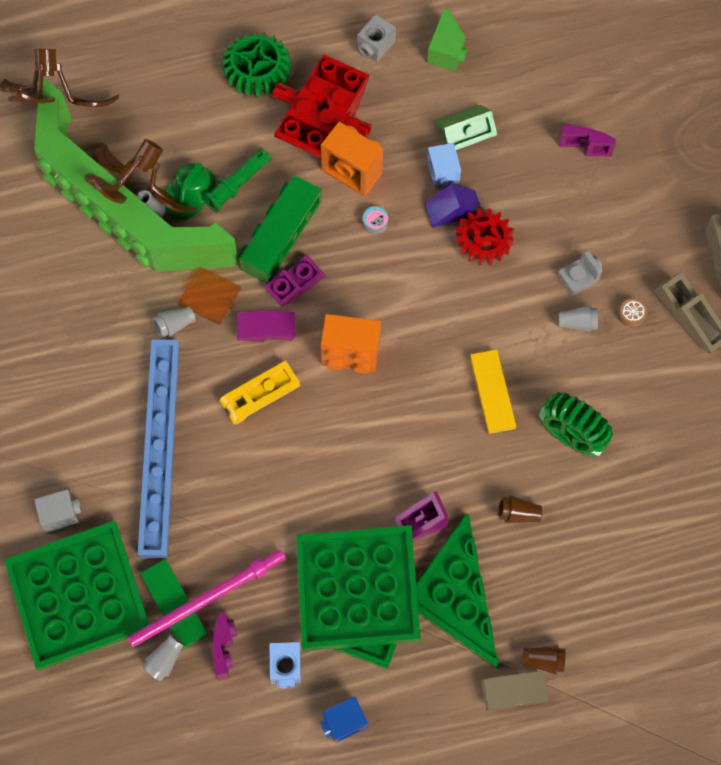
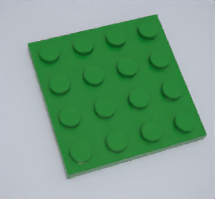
M116 521L4 559L37 671L126 640L130 635L149 625Z
M411 525L296 535L301 646L303 651L421 642Z

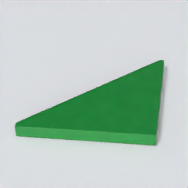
M465 513L416 582L419 615L496 669L499 661L494 644L486 595L480 573L470 515Z

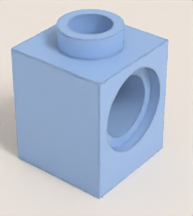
M454 143L429 147L427 163L434 187H448L451 184L459 183L461 167Z
M300 642L270 643L271 684H277V688H294L295 683H301ZM284 659L291 660L294 663L293 669L289 673H281L277 669L280 661Z

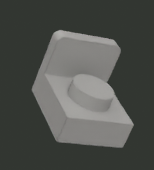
M586 250L582 253L581 259L559 270L557 276L570 295L573 296L599 281L602 265L596 256H592L589 250Z

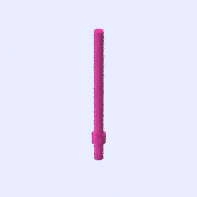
M278 550L262 560L258 558L251 562L249 568L127 637L132 648L254 577L259 579L267 574L268 569L286 560L284 553Z

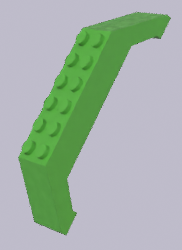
M43 78L42 97H55V101L38 104L35 153L39 160L37 165L44 172L42 177L51 187L56 185L68 202L72 203L74 201L80 206L79 210L88 219L93 217L98 222L99 228L106 235L111 233L116 237L118 245L126 252L132 251L136 255V260L144 268L149 266L155 272L234 267L239 262L235 239L216 222L210 227H171L124 185L118 190L127 197L126 202L123 204L107 199L98 190L90 186L84 180L86 174L96 175L111 186L116 185L118 180L68 138V124L72 121L64 95L46 78Z

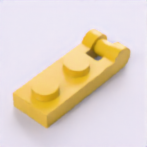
M284 361L221 397L219 402L224 409H228L230 413L229 418L232 423L238 424L244 421L247 416L300 387V382L288 363ZM243 398L246 404L239 408L236 402Z

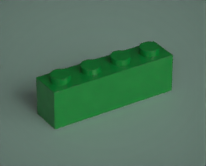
M295 175L289 183H284L279 193V199L276 203H271L266 212V219L262 224L259 223L255 227L249 245L245 244L242 247L238 256L241 270L266 284L273 279L322 202V189Z

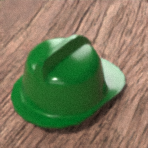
M200 162L182 165L177 170L165 192L179 200L180 203L198 208L194 212L179 213L166 207V212L177 219H189L197 215L205 205L202 194L206 191L209 192L216 186V179L213 173L208 168L203 167Z

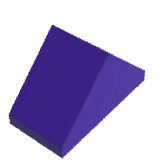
M454 184L449 185L425 202V208L432 228L466 219L468 212L475 216L477 209H481L475 190Z

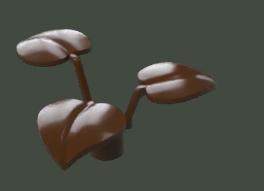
M34 49L35 72L31 84L19 85L8 81L6 78L0 84V91L17 93L15 96L8 97V101L35 104L51 103L55 101V97H42L44 76H54V71H57L68 101L72 104L85 107H103L119 99V94L102 101H87L73 97L62 72V64H57L56 49ZM37 91V93L34 96H27L20 93Z
M144 139L135 156L126 165L122 164L112 155L107 145H103L94 151L92 157L96 162L112 172H118L123 175L118 183L113 186L96 175H85L84 180L107 199L118 204L126 202L127 197L118 190L133 175V171L137 167L145 172L152 169L149 188L153 191L152 195L166 207L179 213L194 212L198 208L180 203L179 200L155 185L157 170L161 166L157 163V160L163 152V149L155 142Z

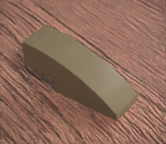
M683 272L671 276L653 289L675 320L704 350L712 353L721 346L720 319L704 295L695 292Z

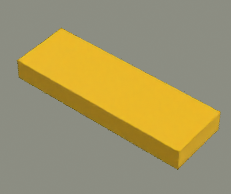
M492 350L470 354L472 370L488 434L516 429L498 351Z

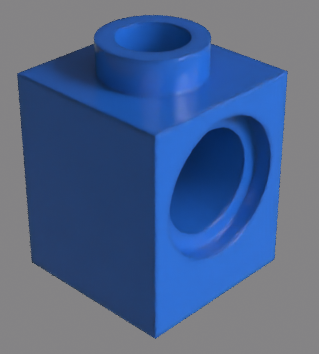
M356 696L324 711L323 717L325 720L320 722L327 739L333 737L335 743L368 728V722Z

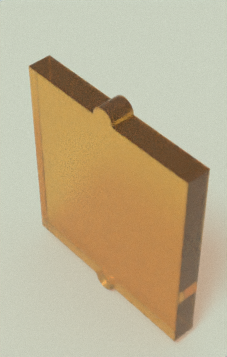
M199 267L191 282L186 283L187 288L180 298L178 305L183 308L190 306L194 313L220 325L228 310L233 308L232 303L241 287Z

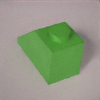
M444 8L428 48L427 63L456 72L459 62L464 63L468 48L464 47L465 35L449 9Z

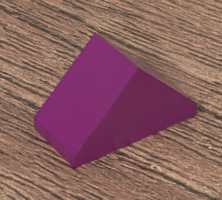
M438 492L431 493L395 517L398 526H412L413 541L445 529L449 519Z

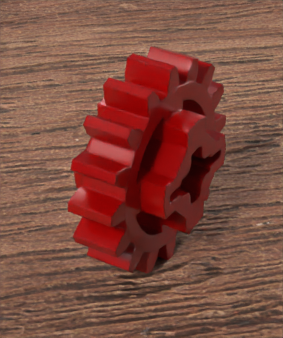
M479 208L475 216L468 212L467 220H460L459 227L456 230V246H462L460 249L461 255L469 254V262L476 258L478 259V265H481L483 260H487V263L492 265L494 258L501 262L503 254H509L510 246L513 245L514 238L511 237L514 229L508 227L509 219H500L501 212L494 216L490 208L486 214H483Z

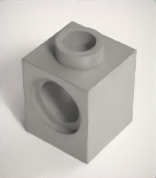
M375 15L357 35V49L364 57L378 62L395 43L396 27Z
M68 489L34 499L41 527L46 533L80 523L78 514L82 513L79 499L78 497L73 498Z

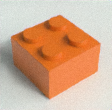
M338 122L321 144L322 171L365 197L382 175L383 148L376 140L367 139L359 134L354 127Z
M326 314L321 341L322 365L331 370L354 369L355 372L361 374L376 372L381 338V321Z

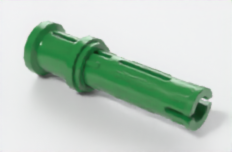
M259 148L256 153L231 175L220 178L218 184L212 190L202 194V199L212 211L219 212L221 206L227 200L237 196L238 189L272 160L270 154L264 148Z

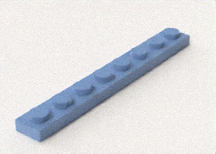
M151 340L138 540L139 558H168L180 354L179 340Z

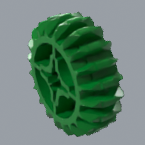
M254 31L252 36L244 33L243 39L235 37L234 44H228L227 51L223 54L222 70H224V78L229 82L231 88L236 87L238 94L245 91L247 97L255 93L259 99L261 93L264 92L269 97L270 90L278 87L277 84L279 82L285 85L286 78L290 75L291 59H289L287 48H284L282 41L277 42L275 35L267 38L265 31L261 36H257V33Z
M557 392L552 394L543 404L539 414L541 423L553 437L573 449L576 453L581 452L584 456H600L606 450L614 435L611 425L608 424L607 419L601 416L600 412L593 409V406L586 404L584 400L581 401L576 396L571 397L568 393L562 394Z

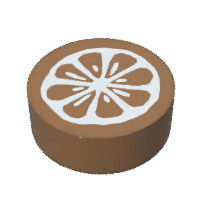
M627 299L622 303L618 316L624 325L637 327L644 322L647 316V308L638 299Z

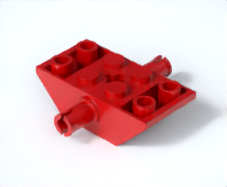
M323 54L302 90L297 91L279 82L277 84L278 87L274 89L273 98L292 106L274 133V137L321 158V144L338 122L354 127L359 134L368 138L367 135L371 132L372 124L355 118L354 115L360 105L369 80V74Z

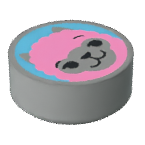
M372 206L366 209L362 217L364 229L371 234L384 232L389 224L387 211L379 206Z

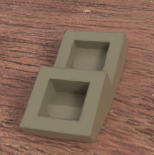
M544 671L507 675L481 681L486 711L550 701Z

